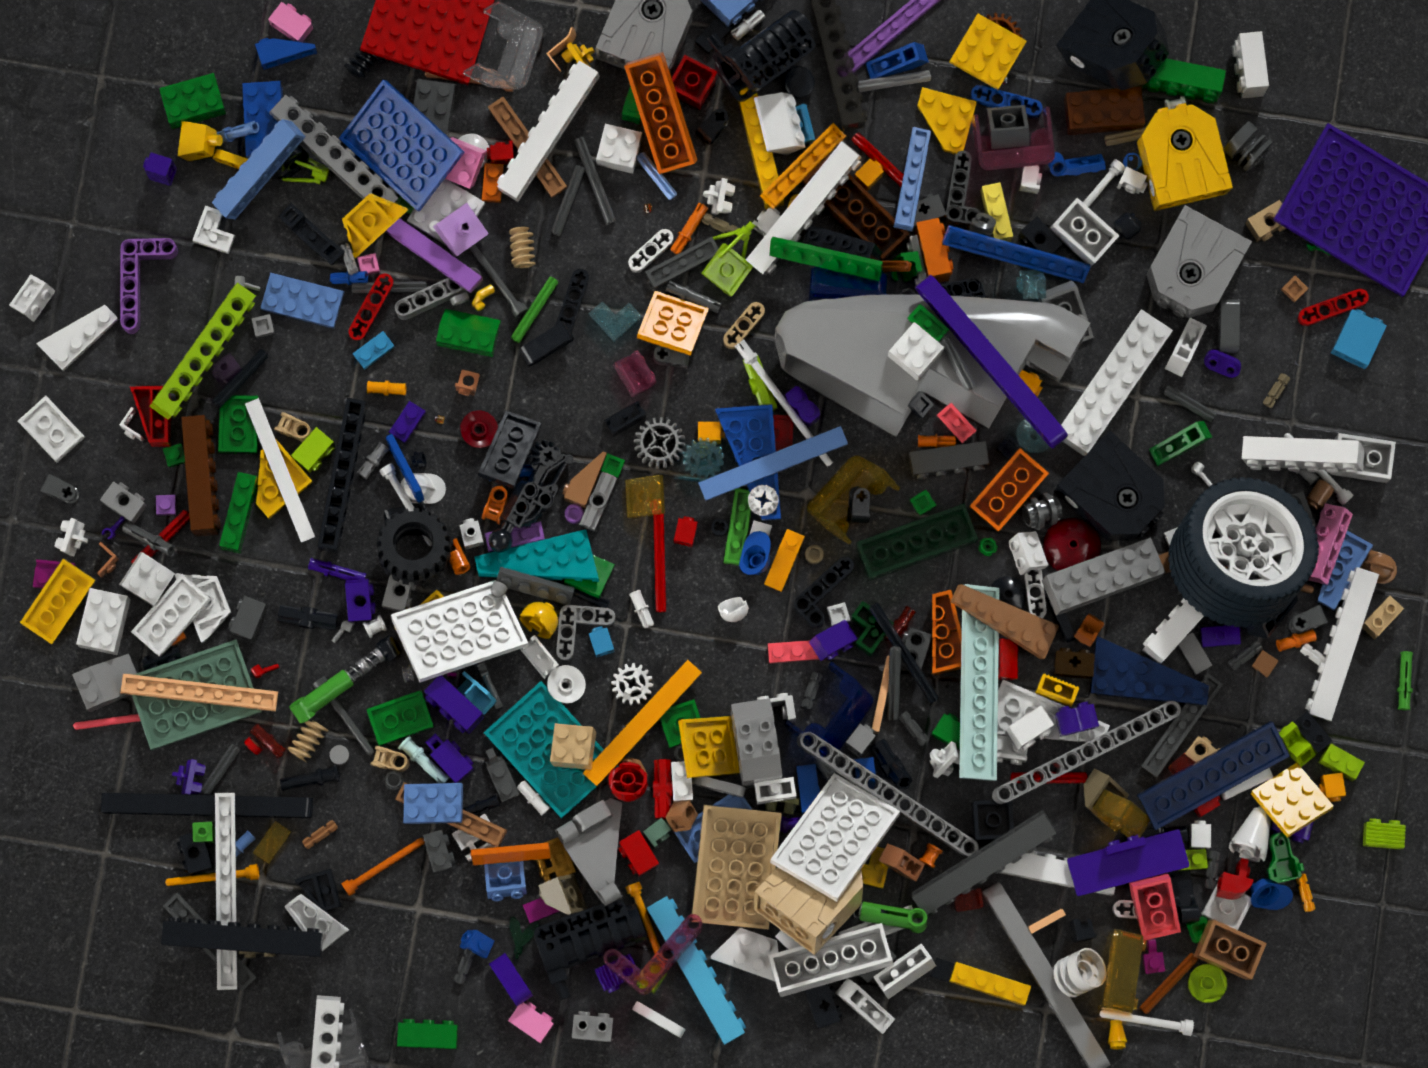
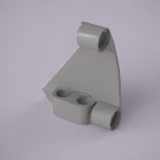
M612 798L597 802L572 818L573 820L555 829L559 840L574 864L605 906L623 897L614 884L622 802Z

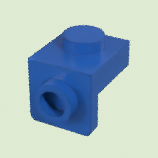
M467 930L461 938L460 948L468 949L482 958H487L494 940L478 930Z

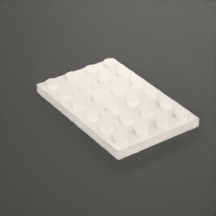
M494 581L391 614V620L419 682L528 646V641L506 594L500 598H495L492 595L491 586Z
M834 773L775 852L770 863L837 902L899 817L900 811Z

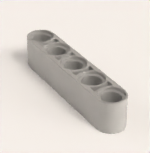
M471 267L473 271L481 276L478 269ZM446 278L399 300L395 304V311L398 318L408 320L449 301L450 298L468 291L461 286L456 290L452 289L451 285L454 281ZM437 290L444 292L439 298L433 295ZM419 298L426 299V303L421 306L417 305L416 301ZM402 306L409 308L408 312L404 314L400 313L399 309Z

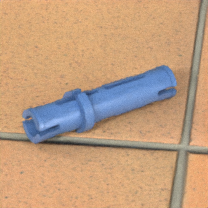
M251 121L233 128L226 127L222 131L217 132V135L222 136L223 142H232L236 138L258 133L259 124Z

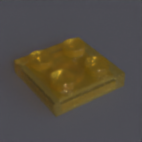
M662 475L625 480L628 518L665 514Z

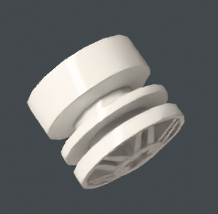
M1090 948L1081 949L1058 960L1053 971L1058 988L1069 997H1077L1103 985L1107 974L1103 959L1096 951Z

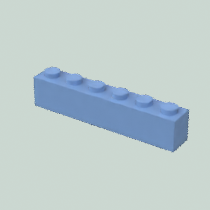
M282 119L277 122L272 132L264 137L261 145L239 167V171L228 180V184L223 190L216 194V198L212 201L214 206L225 218L235 220L306 136L292 121Z

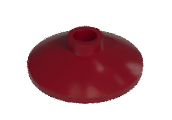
M482 410L468 413L460 425L463 440L475 448H485L491 445L498 429L495 418ZM475 428H480L481 433L477 434Z

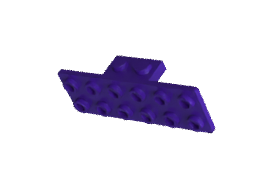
M1177 829L1147 838H1139L1138 835L1128 837L1126 842L1120 843V840L1108 843L1109 846L1105 849L1068 858L1067 863L1076 895L1082 896L1188 868L1190 865L1180 830Z

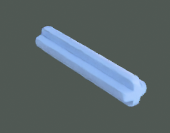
M640 153L637 156V161L669 200L673 199L677 192L666 178L658 173L657 167L646 153Z

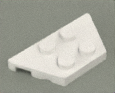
M175 574L176 580L180 577L181 574ZM185 575L212 599L193 620L201 643H204L231 614V610L217 576Z
M739 928L711 955L710 959L776 982L768 955L779 952L777 940Z

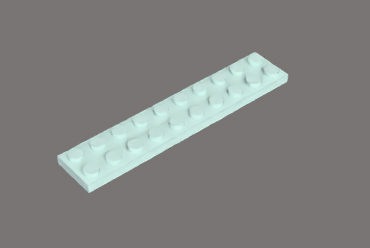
M965 584L969 588L999 600V588ZM962 610L959 778L995 781L997 780L999 633Z

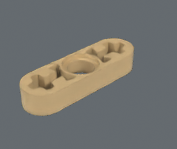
M751 303L725 333L723 338L725 347L736 349L734 346L744 340L760 322L765 313V308L761 303ZM752 308H760V315L755 314L752 318L755 321L754 323L750 318L746 317V315L749 317L752 315ZM747 321L750 327L748 330L743 331L739 328V323ZM737 331L739 334L735 338L736 343L732 342L731 344H729V339L727 337L732 338Z

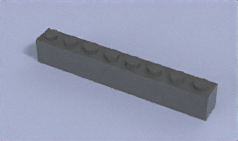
M1041 810L913 891L912 898L917 906L923 909L927 915H933L939 911L940 906L944 904L949 905L956 900L955 897L962 893L964 895L970 892L975 884L986 882L989 879L988 876L994 872L998 874L1010 862L1013 864L1022 858L1021 855L1026 852L1031 853L1035 851L1040 843L1051 841L1055 837L1056 829L1044 810Z

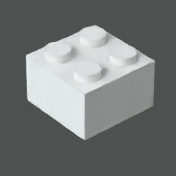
M605 124L596 164L633 174L642 141V132Z
M914 322L889 350L888 357L918 381L942 354L944 346Z
M140 552L119 585L151 606H154L175 573L143 552Z
M1039 706L1010 725L1006 732L1018 750L1021 748L1027 750L1034 745L1035 739L1038 737L1040 740L1047 737L1052 732L1051 728L1054 724L1043 707Z

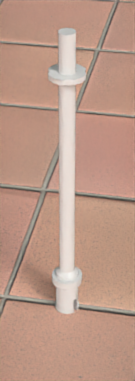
M745 340L735 345L734 347L744 358V363L754 368L806 439L814 437L759 364L757 353L751 350ZM826 453L819 456L827 467L833 463Z

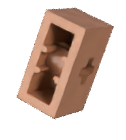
M888 843L879 859L881 863L899 875L913 881H917L925 865L905 850Z

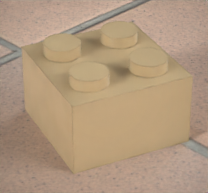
M555 723L550 757L551 764L554 767L592 770L596 739L594 727Z

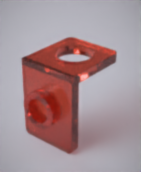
M981 888L971 890L964 895L961 893L955 897L956 912L982 909L984 907Z

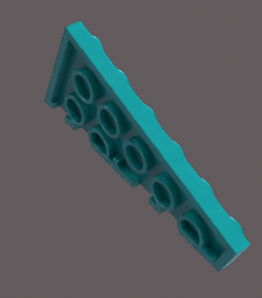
M586 529L511 547L502 553L491 552L474 557L479 577H497L500 567H504L547 580L575 579V581H582V579L592 580V582H599Z

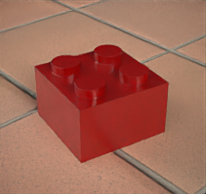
M684 55L672 76L678 99L699 110L718 79L716 70L687 55Z

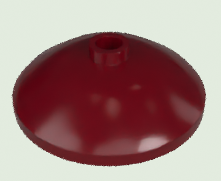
M1067 518L1058 521L1056 525L1051 526L1043 542V551L1049 565L1056 571L1098 557L1101 551V543L1097 532L1089 523L1076 518ZM1070 542H1076L1077 546L1075 548L1071 547Z

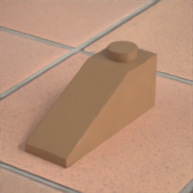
M602 452L571 479L570 484L566 483L562 492L565 495V501L577 504L585 509L587 508L590 496L601 473L600 470L606 458V452Z

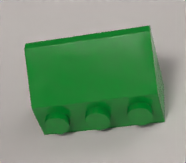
M445 309L436 338L437 346L493 357L501 320Z

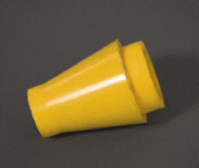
M1111 1020L1108 1038L1110 1049L1126 1048L1127 1039L1122 1021Z

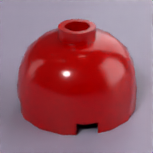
M624 762L619 764V767L615 770L613 768L610 772V790L621 801L633 802L639 799L647 789V774L639 764Z

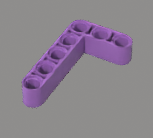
M127 239L121 244L120 322L128 334H134L140 329V260L175 258L178 254V248L172 239ZM167 245L173 246L170 252H164V248ZM129 246L135 247V250L132 253L126 252V249ZM147 246H154L152 252H145ZM128 265H135L133 271H126ZM134 283L135 287L132 290H126L127 284ZM130 301L135 302V305H134L133 308H131V309H127V308H126V304H127L128 302H130ZM134 320L135 324L132 327H126L127 321Z

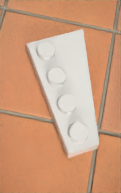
M103 305L36 344L62 371H65L119 319L106 305Z

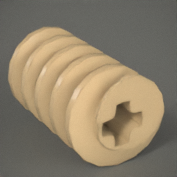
M516 227L509 230V234L512 235L510 237V242H512L510 248L513 250L511 252L513 257L511 262L514 268H528L535 265V262L530 261V259L535 258V255L529 254V252L534 251L533 247H529L530 244L534 243V240L528 239V237L533 236V233L528 232L529 227Z
M313 720L305 722L308 728L301 727V731L304 734H297L296 736L299 741H292L295 748L288 747V750L304 762H306L305 757H312L309 751H316L313 744L320 745L317 737L324 738L321 731H329Z

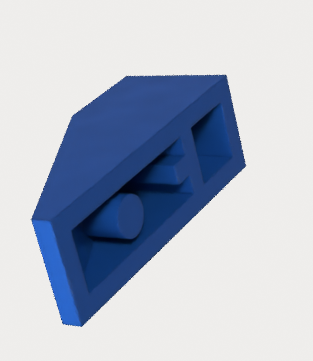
M264 38L255 44L263 70L317 53L315 44Z
M913 42L866 62L870 79L905 72L924 65L929 61L924 45Z

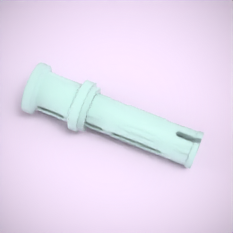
M408 736L399 745L398 749L403 750L410 757L411 761L417 762L437 783H446L450 777L424 754L422 747L419 748L411 740L412 738Z

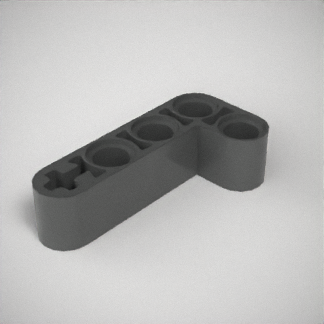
M959 151L954 159L945 221L951 226L969 229L972 223L968 220V216H976L981 212L976 208L964 206L972 156L967 151ZM961 158L965 159L963 169H960ZM962 176L965 181L959 183L955 180V177ZM959 194L962 199L956 201L952 198V195ZM956 212L959 217L953 219L949 216V213Z

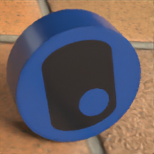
M1129 153L1124 157L1122 164L1125 167L1138 171L1142 165V160L1138 154Z

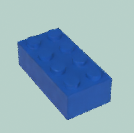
M280 81L242 83L244 124L251 121L259 124L258 133L245 136L246 158L248 159L251 153L261 145L264 137L272 132L275 124L278 122L270 115V111L283 98V87Z

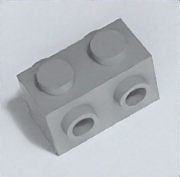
M578 1011V1015L574 1014L572 1039L611 1042L613 1018H609L610 1014L598 1013L597 1017L590 1016V1012ZM582 1022L587 1024L584 1029L579 1027ZM601 1024L606 1025L604 1031L599 1030Z

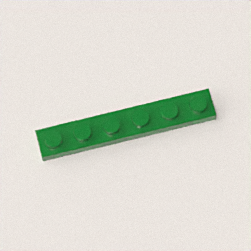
M772 237L770 241L769 256L879 281L881 278L883 261L778 237Z

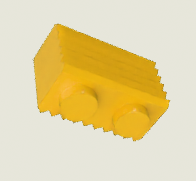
M1045 673L1041 676L1035 693L1071 707L1079 687H1075L1071 683L1068 684L1064 680H1057L1053 676H1046Z

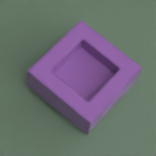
M156 495L157 516L176 515V495Z

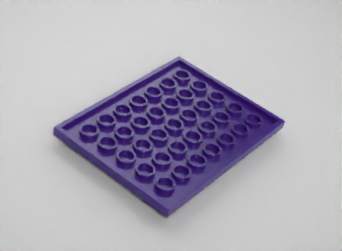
M1327 123L1273 221L1403 297L1428 254V182Z

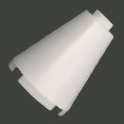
M1261 806L1251 811L1229 843V849L1232 853L1237 851L1240 853V858L1248 859L1251 862H1260L1261 859L1265 861L1267 857L1271 818Z

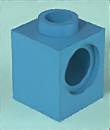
M602 626L592 629L589 637L596 658L613 653L614 647L608 629H603Z

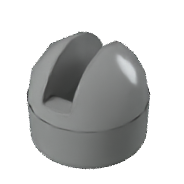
M494 581L491 586V593L495 598H500L504 596L508 588L505 584Z

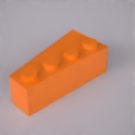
M951 590L932 594L933 676L961 669L962 629L956 605L951 603L953 597Z

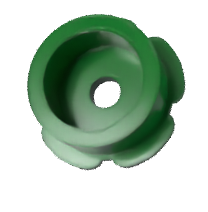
M983 538L978 546L980 553H984L985 556H991L992 553L997 551L996 541L993 538Z

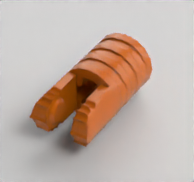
M455 538L453 539V544L457 550L450 552L449 562L454 573L460 575L470 569V564L458 539Z

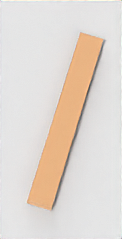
M123 674L120 692L121 694L275 712L278 699V691Z

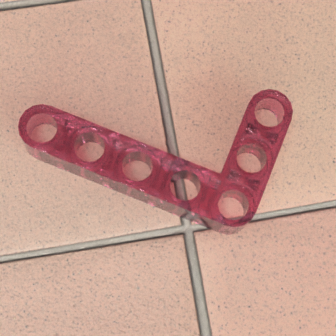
M696 914L687 916L642 970L615 949L605 952L604 962L613 973L637 993L646 995L652 991L703 930L702 920ZM693 920L699 922V926L695 929L689 928V923ZM680 935L686 937V941L682 944L676 942L677 937ZM667 950L674 952L673 957L670 959L663 957L664 952ZM610 956H617L618 961L615 964L608 963ZM655 965L661 967L660 972L657 974L650 972L651 968ZM632 968V975L624 976V969ZM642 980L648 982V986L644 989L638 988V983Z

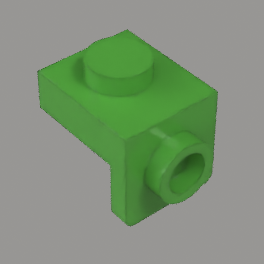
M195 822L192 824L194 842L215 843V826L213 822Z

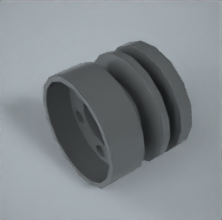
M1250 121L1232 137L1223 149L1224 153L1231 159L1240 154L1241 158L1237 164L1240 166L1247 161L1243 168L1246 172L1263 160L1273 144L1270 139L1262 144L1266 138L1264 134L1256 139L1255 135L1258 132V128Z

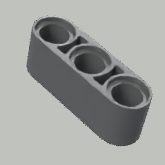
M1220 299L1218 351L1238 354L1240 343V300Z

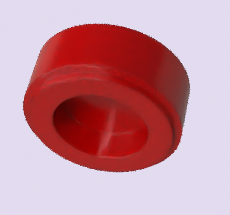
M251 737L244 741V744L255 755H259L263 751Z

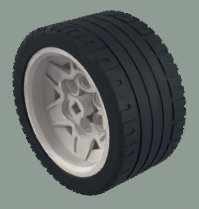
M1239 477L1238 479L1230 478V480L1226 479L1215 483V485L1210 486L1197 498L1176 529L1169 546L1170 556L1168 559L1171 576L1178 587V591L1180 594L1182 593V597L1196 611H1200L1203 616L1209 617L1213 621L1216 620L1217 623H1224L1227 626L1253 627L1257 624L1262 625L1278 617L1311 577L1316 567L1319 552L1318 537L1315 534L1316 530L1312 525L1311 518L1308 517V513L1303 510V506L1299 505L1298 501L1295 498L1293 499L1289 493L1284 492L1285 490L1282 488L1279 489L1276 485H1271L1267 481L1254 480L1253 478L1245 479L1244 477ZM1214 530L1220 534V538L1212 539ZM1249 577L1253 579L1258 577L1260 578L1258 580H1248Z

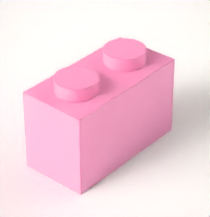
M281 2L268 19L270 25L292 41L304 42L313 30L312 20L305 14L302 16L296 12L297 9L288 3L286 5Z
M529 1001L523 1002L516 1008L508 1021L539 1043H542L554 1026V1023L551 1022L553 1018L545 1012L539 1014L535 1011L537 1007Z

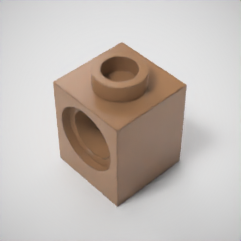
M690 800L673 802L666 820L674 832L687 831L691 829L698 813Z

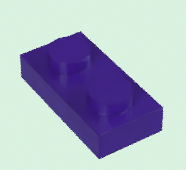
M409 401L390 429L389 434H393L395 438L406 443L426 411Z

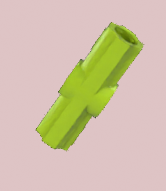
M757 355V361H758L759 364L762 366V363H761V361H760V358H759V356ZM743 360L749 377L750 388L753 395L756 396L758 404L772 405L773 410L777 409L778 407L771 391L751 365L745 364Z

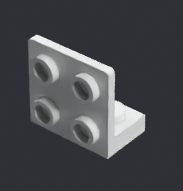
M788 693L777 694L776 698H770L772 707L782 706L783 720L787 719V724L795 723L796 715L793 696H788ZM769 696L757 697V700L768 699Z

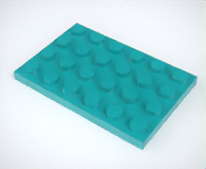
M540 681L492 724L484 734L562 819L598 786H595L583 774L586 769L554 767L551 764L550 757L555 723L582 725L561 702H558L550 695L548 688ZM596 740L593 761L604 750Z

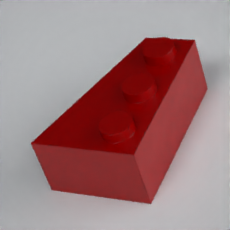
M163 386L130 387L151 447L171 446V417L168 420L149 407Z

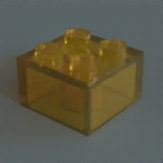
M1108 790L1103 791L1093 807V810L1098 813L1097 817L1100 820L1108 822L1107 826L1114 831L1121 830V833L1127 837L1138 835L1140 838L1150 823L1149 817L1133 802Z

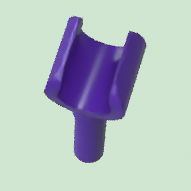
M121 516L111 528L103 529L102 535L110 531L111 535L108 537V540L113 539L115 531L125 519Z

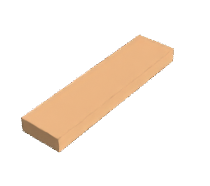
M889 655L885 662L872 724L873 733L879 734L888 692Z

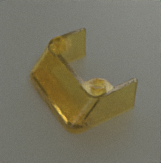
M858 455L851 457L807 505V511L835 537L849 545L852 541L845 534L849 528L846 518L850 489L859 486L867 489L869 493L874 495L883 493L887 486L897 491L901 489L883 468ZM862 493L857 494L856 497H862Z
M1113 929L1108 934V936L1112 937L1103 1003L1098 1006V1010L1132 1014L1133 1010H1137L1138 998H1135L1141 953L1142 951L1145 952L1147 940H1143V935Z

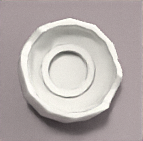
M741 597L725 600L718 605L721 617L728 622L741 621L747 615L749 609L746 600L743 601Z

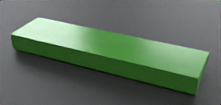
M735 489L723 562L725 564L739 566L751 517V509L748 505L750 492L747 489Z

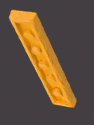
M832 123L760 197L774 209L846 135Z

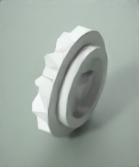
M758 485L751 490L748 496V505L757 515H769L778 506L779 499L776 491L767 485ZM766 493V499L772 502H765L763 508H761V501L755 498H761Z

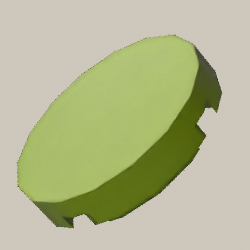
M1202 964L1190 973L1188 989L1196 1000L1203 1003H1213L1225 994L1227 978L1220 968L1212 964Z

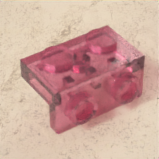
M638 350L613 364L632 397L649 390L656 383L654 373L650 371L644 357Z

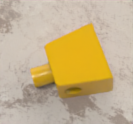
M182 121L177 156L186 161L212 157L215 146H221L223 138L221 135H217L215 129L207 125Z

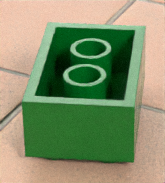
M214 73L159 88L171 129L181 127L182 121L197 123L226 114Z

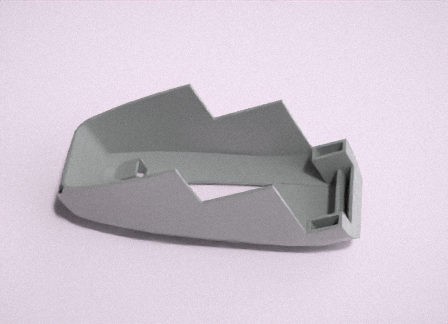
M861 295L806 301L785 311L775 328L774 340L781 368L785 372L897 437L912 411L908 404L918 391H922L947 406L952 403L961 414L988 429L1007 398L950 330L942 339L950 337L971 375L975 387L969 391L965 390L944 350L918 381L888 357L889 350L912 325L907 320V317L919 304L923 305L943 323L920 295ZM951 296L1018 375L1024 366L1028 365L1059 383L1090 326V322H1088L1085 316L1081 314L1076 315L1055 304Z

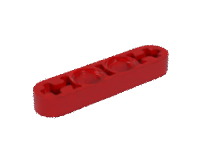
M383 273L377 277L349 328V336L352 339L361 340L366 336L394 285V279L391 275ZM388 277L390 285L384 286L383 290L386 291L384 295L381 291L375 290L376 286L378 288L381 287V278L385 279ZM374 293H378L381 296V301L378 304L371 302L370 298ZM364 310H370L372 313V318L368 321L363 320L361 317ZM359 319L362 323L368 325L366 328L362 326L360 329L362 335L355 337L352 330L359 327L360 324L356 323Z
M1356 289L1306 307L1298 314V322L1302 326H1310L1349 312L1352 309L1355 310L1363 307L1367 303L1369 295L1364 289ZM1357 294L1364 296L1362 302L1360 300L1353 301V306H1351V300L1355 299ZM1341 299L1346 301L1347 308H1338L1337 301ZM1326 306L1330 312L1324 316L1320 313L1319 308ZM1313 309H1315L1316 315L1312 316L1309 321L1302 318L1305 315L1304 313L1311 315L1314 313Z

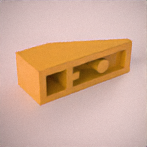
M789 529L786 530L764 585L782 592L805 536Z

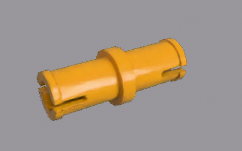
M386 380L385 382H367V393L384 394V396H389V394L406 395V383H390V381Z

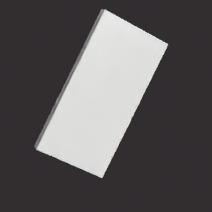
M181 574L131 632L155 654L161 657L212 599L185 575Z

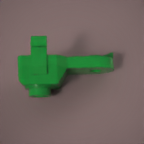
M1274 833L1269 839L1272 861L1267 869L1269 879L1274 883H1282L1301 878V871L1305 870L1304 865L1299 863V859L1292 854L1289 838L1283 833Z

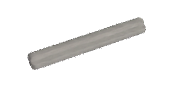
M929 70L858 81L857 89L859 92L927 82L931 80V74Z

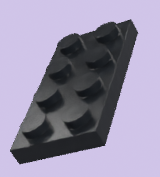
M506 410L478 472V476L514 489L531 451L529 448L533 446L541 428V423Z

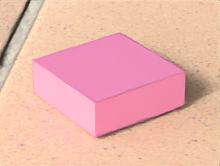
M376 253L357 257L360 271H367L368 274L366 275L380 273Z

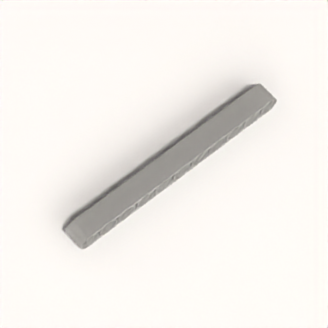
M1175 701L1166 702L997 787L992 793L993 800L997 804L1007 803L1176 718L1181 712L1180 705ZM1167 706H1170L1173 709L1172 715H1169L1167 713ZM1151 714L1156 717V723L1150 721ZM1134 722L1137 723V724H1139V726H1140V731H1139V732H1137V731L1134 730V728H1133ZM1117 731L1123 733V740L1117 738ZM1101 739L1106 741V749L1100 746ZM1084 747L1090 750L1089 757L1084 755ZM1067 756L1073 758V765L1067 763ZM1051 764L1056 766V774L1050 771ZM1034 773L1039 774V776H1040V781H1039V782L1034 781V779H1033V774H1034ZM1017 781H1020L1023 784L1024 787L1022 791L1017 789ZM1000 790H1004L1006 792V799H1002L1000 797Z
M804 732L798 736L797 745L802 750L859 788L900 811V815L959 854L970 856L978 851V844L974 839L814 733ZM806 735L811 738V744L808 747L803 744V738ZM822 746L827 749L825 757H821L819 754V749ZM837 757L843 759L844 764L841 768H838L835 764ZM853 768H857L860 772L859 777L856 779L851 775ZM871 778L876 782L873 789H870L867 785L868 780ZM886 789H889L892 793L889 800L884 798V791ZM902 800H906L908 803L906 810L900 808ZM919 810L924 814L921 821L916 819V813ZM934 821L940 824V828L936 832L932 829ZM950 832H954L956 835L954 842L948 840ZM967 842L972 846L969 853L964 850V845Z
M997 882L983 890L984 898L1087 1067H1109V1060L1069 996L1065 995L1058 988L1054 979L1053 968L1000 882Z

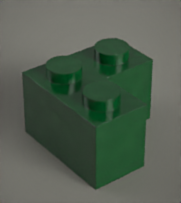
M862 601L852 614L850 620L865 630L855 646L871 657L886 637V634L869 610L870 605Z

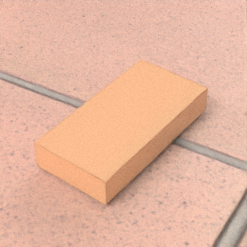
M1060 909L1028 926V929L1033 934L1064 917L1066 914L1063 909Z

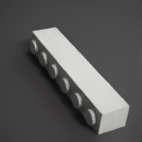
M1036 851L1026 852L1021 855L1022 858L1013 864L1010 862L1000 872L1001 874L1074 888L1067 863L1068 858L1059 860L1056 859V855L1045 854L1044 857L1037 855ZM1115 887L1094 893L1112 896L1114 895Z

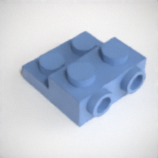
M523 861L484 864L488 899L501 901L503 897L509 896L513 899H519L527 894Z

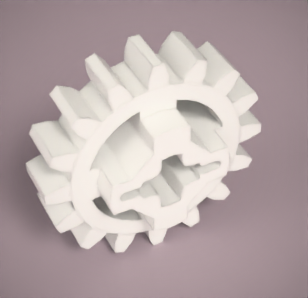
M632 663L630 668L625 664L624 670L618 668L619 675H613L616 681H611V684L616 686L612 691L618 692L616 698L622 697L623 704L628 700L631 706L633 701H636L639 705L641 698L646 701L645 695H651L652 693L648 688L653 687V684L649 683L652 680V676H647L649 670L642 671V665L635 668V663ZM628 672H634L633 675L630 676L624 675ZM641 675L645 680V686L640 683ZM635 680L638 687L633 686L632 689L629 688L627 682ZM619 682L625 686L624 693L619 687ZM636 692L641 693V694L638 695V696L631 697V695H632L633 693H636Z

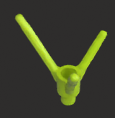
M751 221L746 226L743 225L742 228L713 237L714 240L737 235L722 251L719 258H722L741 239L744 241L742 257L745 259L749 236L755 227Z

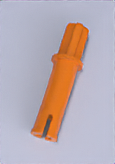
M701 203L697 204L682 231L678 232L679 236L671 247L673 253H681L687 242L692 240V234L708 211L707 206Z

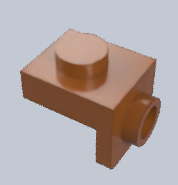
M1089 613L1079 626L1074 637L1080 643L1091 647L1104 626V622Z

